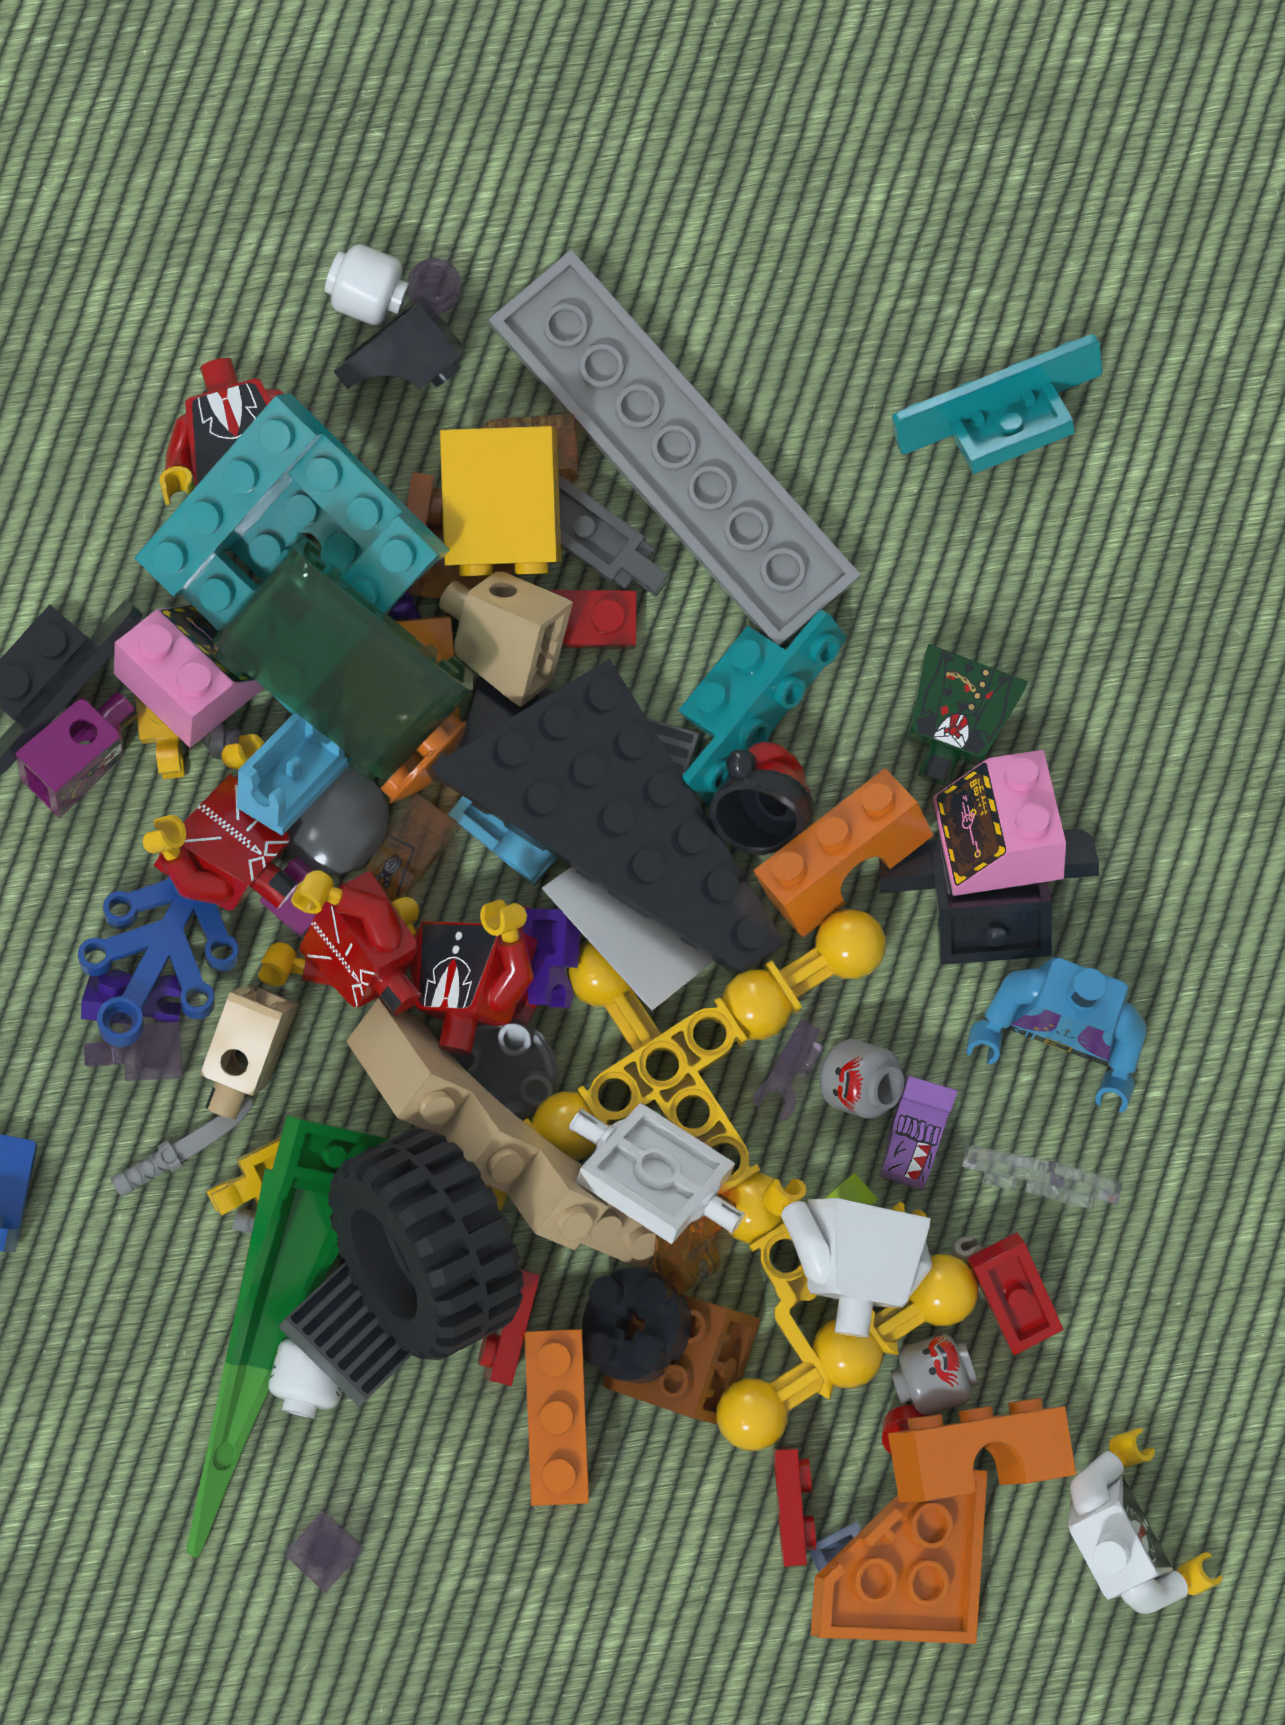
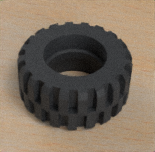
M419 1128L410 1129L341 1164L331 1180L330 1187L332 1189L328 1194V1205L332 1208L333 1212L330 1216L331 1225L338 1237L336 1244L341 1257L345 1258L350 1270L348 1274L354 1286L357 1285L363 1296L362 1301L369 1312H373L378 1318L379 1326L387 1335H392L395 1338L396 1344L401 1349L411 1351L412 1356L420 1359L442 1360L512 1322L523 1298L520 1290L524 1282L523 1272L518 1268V1262L520 1261L518 1248L512 1242L509 1233L512 1230L506 1215L502 1216L496 1202L498 1199L493 1190L485 1185L481 1178L480 1170L473 1161H467L463 1150L457 1144L447 1142L446 1136L438 1132Z

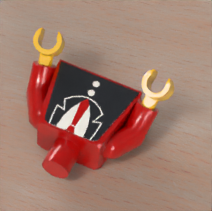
M231 358L214 359L203 364L200 370L207 392L185 400L186 413L176 419L166 451L165 471H163L159 478L165 505H171L170 498L176 492L185 491L189 495L276 395L285 393L280 389L271 388L265 390L260 378L239 383Z
M402 897L391 901L418 945V951L408 967L411 981L421 993V997L415 1003L417 1010L443 1020L438 1045L440 1049L457 1054H472L477 1025L506 1026L512 1020L517 1003L534 980L531 961L538 939L518 931V928L522 927L526 922V910L517 903L506 905L503 900L499 899L487 903L481 908V923L421 921L420 928L415 929L413 923L418 919L419 906L416 901L409 897Z

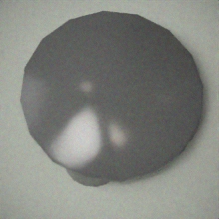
M348 766L286 831L290 837V842L286 847L287 850L295 858L299 857L315 871L343 874L364 868L369 864L371 858L379 852L388 833L389 810L383 792L367 774Z
M512 1018L506 1026L477 1025L472 1054L464 1055L449 1052L476 1081L522 1121L534 1116L537 1107L548 1096L553 1095L555 1091L558 1069L554 1051L542 1033L523 1020Z

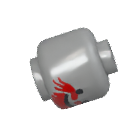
M847 1039L838 1043L823 1060L820 1067V1089L824 1100L833 1108L861 1118L874 1119L885 1114L898 1103L904 1089V1076L898 1058L890 1050L862 1040Z
M940 1333L904 1345L900 1349L898 1356L901 1368L890 1371L900 1402L904 1403L912 1400L915 1409L923 1415H933L966 1404L971 1398V1387L979 1385L965 1342L956 1343L946 1333Z

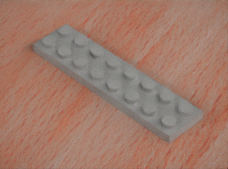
M572 250L567 252L488 319L489 326L766 638L780 647L783 646L807 625L818 610L826 609L860 579L861 574Z

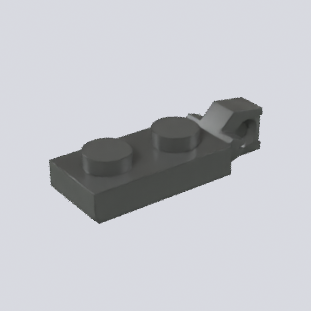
M559 474L561 547L611 584L616 583L626 590L630 583L634 581L654 597H657L668 583L669 579L667 577L669 575L649 560L655 549L646 542L645 536Z

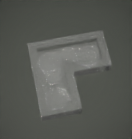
M970 1145L966 1147L962 1165L964 1168L984 1173L982 1181L984 1185L1015 1191L1017 1181L1027 1183L1026 1193L1059 1200L1060 1192H1062L1060 1203L1087 1210L1094 1209L1095 1200L1118 1205L1123 1182L1054 1161Z

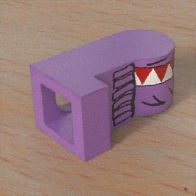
M911 1076L905 1078L903 1093L897 1103L886 1140L888 1144L879 1177L920 1190L924 1189L948 1115L952 1110L957 1090Z

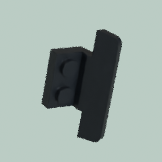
M127 598L91 638L84 635L49 604L1 657L0 708L15 722L0 738V775L7 771L17 760L15 753L48 726L114 652L115 642L140 623L143 614Z
M1081 829L1063 830L1066 840L1064 879L1099 876V860L1092 836ZM941 840L926 841L891 869L879 858L880 893L934 889L937 904L938 955L940 965L1052 956V900L1048 881L953 896Z

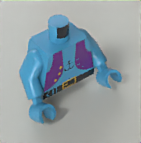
M1052 957L1038 968L1013 971L1005 977L985 1012V1017L988 1020L975 1022L971 1026L966 1052L970 1056L975 1046L979 1044L988 1045L990 1047L986 1064L995 1063L1000 1056L1003 1036L1002 1028H1007L1013 1032L1101 1065L1107 1066L1109 1064L1113 1070L1107 1071L1102 1077L1095 1095V1102L1100 1106L1105 1093L1114 1092L1122 1099L1119 1110L1122 1113L1126 1110L1135 1088V1082L1129 1073L1136 1071L1147 1028L1145 1021L1134 1005L1127 1002L1129 986L1125 982L1104 975L1097 969L1085 968L1067 960Z

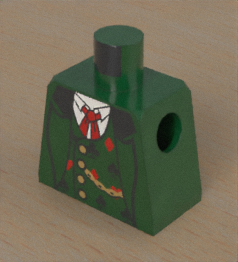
M928 644L921 661L907 734L908 740L928 747L918 776L938 785L949 786L959 760L976 766L981 764L1025 691L1028 681Z

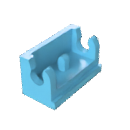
M307 701L238 769L237 808L280 835H283L349 766V759L345 757L346 735L342 726L337 724L329 736L326 735L319 727V721L321 720L319 708Z

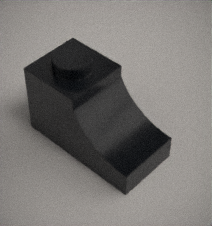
M421 296L339 361L334 373L347 389L360 381L377 376H395L407 379L418 390L430 381L435 387H438L461 368L456 360L462 356L464 346L427 299Z

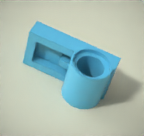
M462 796L448 813V816L533 886H536L559 857L548 850L542 851L506 828L501 820L493 815L484 814L473 807L470 800Z

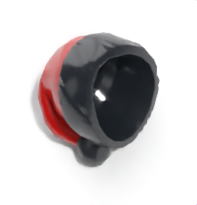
M759 742L753 744L748 750L735 749L727 756L726 768L730 776L714 792L709 810L710 820L717 834L722 837L724 842L731 843L736 849L746 853L766 855L779 851L811 825L815 805L811 792L806 785L804 770L795 755L777 743Z

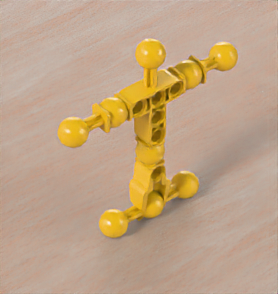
M843 909L831 914L820 925L816 935L815 948L780 970L777 969L771 960L765 964V970H748L736 975L727 984L722 998L719 997L714 1000L713 1005L715 1008H704L696 1011L664 1033L660 1032L644 1005L626 981L588 939L582 941L579 944L578 968H566V976L571 981L573 993L584 1003L594 1007H605L633 1053L600 1073L593 1080L589 1090H586L582 1085L577 1088L578 1092L561 1091L548 1096L537 1107L532 1123L529 1118L523 1120L525 1124L575 1161L587 1158L596 1149L595 1144L569 1129L571 1121L577 1112L579 1113L580 1109H585L586 1112L608 1125L609 1123H616L626 1119L640 1102L647 1107L656 1103L667 1120L712 1149L719 1145H728L738 1152L740 1166L719 1189L717 1196L741 1212H745V1216L738 1228L735 1229L733 1234H729L739 1241L751 1244L748 1246L751 1252L759 1249L762 1268L774 1287L776 1296L780 1300L774 1307L773 1317L802 1361L770 1383L762 1379L745 1378L731 1384L722 1393L716 1408V1422L722 1436L732 1446L744 1451H760L772 1446L782 1437L788 1424V1412L816 1393L830 1400L834 1386L855 1389L867 1384L878 1374L883 1362L884 1353L898 1356L897 1340L925 1322L934 1326H952L962 1322L974 1310L978 1300L979 1284L973 1270L967 1263L950 1254H935L930 1256L932 1261L931 1270L903 1307H885L876 1314L872 1309L868 1338L835 1333V1318L828 1321L818 1330L811 1348L790 1315V1308L802 1300H813L817 1295L809 1292L807 1277L801 1262L794 1271L783 1273L776 1270L769 1259L770 1249L775 1242L780 1240L792 1241L782 1217L769 1212L762 1201L764 1191L775 1178L761 1173L758 1164L750 1167L749 1153L746 1145L700 1076L701 1072L722 1060L731 1051L734 1042L737 1041L741 1047L747 1043V1039L765 1040L777 1035L787 1025L792 1012L796 1015L802 1010L798 998L833 975L842 979H859L870 975L881 964L886 953V936L881 924L871 914L859 909ZM715 1021L724 1028L726 1039L719 1048L705 1050L695 1043L693 1032L701 1022ZM658 1051L672 1053L679 1063L677 1073L666 1081H658L652 1078L646 1070L648 1058ZM612 1081H620L626 1084L631 1091L629 1105L618 1112L606 1110L599 1102V1093L602 1087ZM688 1098L702 1100L709 1109L707 1122L696 1129L683 1126L676 1115L679 1104ZM485 1184L493 1190L498 1199L496 1202L497 1206L501 1211L508 1194Z

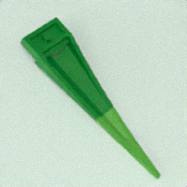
M289 1115L286 1117L273 1168H265L254 1219L187 1544V1554L195 1558L202 1553L238 1459L269 1391L268 1381L277 1348L282 1341L289 1339L278 1326L322 1284L339 1253L336 1244L338 1237L332 1229L330 1220L333 1212L332 1208L328 1205V1194L332 1189L330 1187L331 1180L344 1161L387 1141L388 1139L385 1137Z

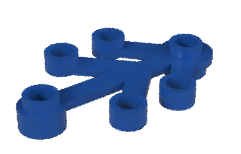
M169 876L167 880L129 893L126 891L112 892L103 903L105 920L111 927L116 929H126L132 926L137 920L138 912L171 903L162 920L106 939H87L78 949L80 967L90 976L104 975L111 969L113 961L146 950L124 994L120 997L108 999L98 1010L97 1024L99 1033L103 1040L112 1046H129L141 1037L144 1030L142 1009L169 958L182 989L180 1001L184 1014L189 1018L198 1020L208 1017L213 1012L215 1007L213 989L210 985L203 982L184 932L193 912H195L207 939L205 958L208 966L215 971L226 972L233 969L239 961L238 943L232 936L228 935L217 905L183 898L178 893ZM117 904H126L131 908L128 914L124 916H115L110 912ZM220 946H225L232 950V954L226 959H217L212 955V952ZM98 950L105 953V958L99 963H90L85 959L91 951ZM200 993L205 995L208 1000L204 1005L194 1007L188 1004V998L193 994ZM121 1019L127 1020L132 1024L131 1028L125 1033H116L111 1029L112 1024Z

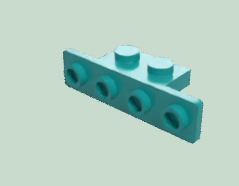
M1089 334L1077 340L1067 341L1055 349L1025 361L1015 362L1003 370L975 381L965 382L953 390L923 402L913 403L907 408L892 415L896 443L901 454H908L952 436L973 474H976L1075 434L1073 419L1058 393L1099 377L1102 374L1101 351L1098 339L1094 334Z
M822 609L818 610L786 650L747 626L678 709L687 721L713 738L682 776V781L707 806H710L712 796L720 784L730 776L726 768L727 756L735 749L748 750L755 743L767 742L773 729L787 712L801 701L805 690L823 668L832 663L837 657L847 637L830 614Z

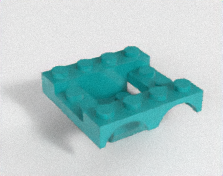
M291 393L276 395L134 558L173 597L182 595L257 669L253 676L290 713L294 714L305 701L309 703L313 701L315 693L334 670L361 644L372 637L385 622V617L397 601L427 570L442 559L450 549ZM303 533L314 535L321 544V555L316 563H308L298 554L297 541ZM232 550L302 621L297 625L224 552Z

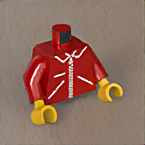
M256 734L241 735L239 737V744H229L224 747L221 754L222 761L230 769H239L264 742ZM229 774L184 822L175 815L154 819L153 823L157 830L145 834L143 838L144 849L152 854L160 853L153 866L170 877L178 893L183 898L217 904L226 910H235L250 892L254 890L279 909L299 884L276 866V863L290 842L289 834L285 832L283 835H280L237 808L238 775L235 778Z
M317 870L308 873L304 880L298 884L291 898V902L296 908L305 913L315 914L299 947V951L305 959L297 957L295 950L288 944L277 942L267 949L261 960L263 966L258 974L259 979L270 986H282L285 984L290 973L302 975L301 981L332 986L352 1007L360 1008L381 997L395 1015H399L411 1008L419 1000L421 993L405 973L418 951L417 941L373 874L368 871L336 888L333 887L334 883L331 877L325 872Z

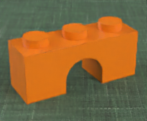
M884 768L759 865L753 872L771 903L803 938L846 904L841 895V886L847 874L856 865L868 858L879 857L891 869L934 835L918 802Z
M582 1328L526 1331L524 1333L531 1506L587 1504L590 1500Z
M1042 1398L1008 1402L1009 1414L994 1416L992 1406L959 1410L960 1422L943 1424L942 1414L908 1419L909 1430L888 1433L899 1503L925 1502L976 1493L973 1465L975 1457L982 1447L987 1449L994 1458L999 1485L1028 1484L1076 1475L1065 1406L1043 1408Z

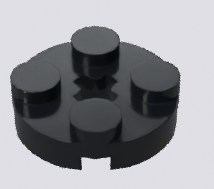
M641 1267L624 1268L610 1276H600L590 1287L589 1300L586 1304L582 1320L583 1355L585 1360L590 1365L598 1367L605 1375L628 1383H648L664 1375L659 1372L665 1369L671 1360H679L686 1349L691 1331L689 1305L685 1297L679 1295L675 1286L671 1284L674 1282L662 1273ZM637 1312V1317L645 1319V1326L643 1330L635 1331L634 1339L631 1340L630 1333L627 1330L628 1322L632 1315Z

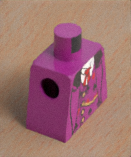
M115 692L97 710L85 699L77 700L15 753L21 781L60 819L123 756L120 733L139 716L138 712L118 692ZM83 741H91L89 744H79Z

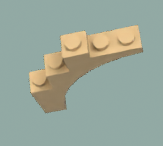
M378 998L346 1040L396 1117L422 1129L438 1132L446 1136L447 1142L457 1144L463 1150L467 1161H473L480 1170L481 1178L485 1184L508 1194L535 1234L573 1250H576L581 1243L641 1268L646 1267L666 1241L578 1184L576 1180L583 1165L563 1153L525 1124L476 1081L448 1051L440 1049L438 1047L439 1041L419 1016L408 1011L395 1015L387 1004Z

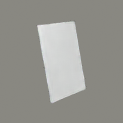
M574 867L569 868L542 887L545 893L651 1010H654L714 962L708 953L701 949H694L680 940V935L652 917H644L610 895L604 886L596 882H590L577 874V869Z

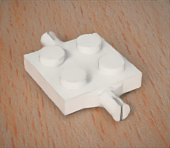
M641 1102L626 1119L610 1126L598 1120L583 1108L574 1116L569 1129L596 1145L594 1154L581 1167L576 1182L667 1242L673 1244L691 1222L700 1219L704 1215L728 1230L731 1234L734 1233L735 1229L742 1222L745 1212H741L717 1196L719 1189L729 1179L735 1163Z

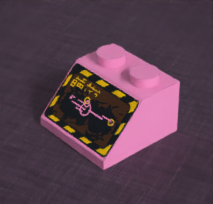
M193 605L156 609L115 642L114 675L189 748L265 688L253 676L257 669Z
M1044 750L988 758L933 796V806L953 896L1064 879L1066 840Z

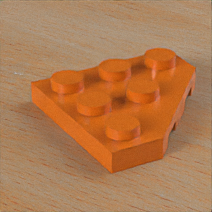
M973 1469L976 1493L925 1502L899 1503L898 1495L894 1497L815 1576L811 1635L818 1638L976 1644L988 1471Z

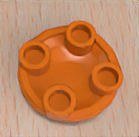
M452 713L419 746L411 758L381 787V790L389 796L390 803L405 799L433 782L426 770L458 750L466 730V720L462 721Z

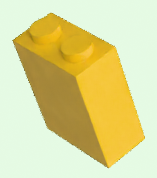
M553 426L440 430L444 544L450 549L444 556L445 565H459L460 576L492 575L493 564L515 563V574L548 573V562H562L557 428Z

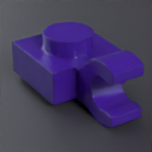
M525 909L527 918L523 933L538 939L531 961L534 980L528 988V1002L530 1005L570 1008L573 1000V988L571 981L566 976L565 968H578L580 930L561 909Z
M111 969L104 975L89 976L81 1000V1019L97 1021V1013L101 1005L110 998L122 996L134 974H129L123 970ZM164 975L159 977L142 1009L143 1016L152 1017L166 1023L179 1021L182 1012L181 1003L169 1002L163 998V996L180 997L182 989L177 976ZM124 1019L117 1020L114 1022L132 1025L129 1021Z

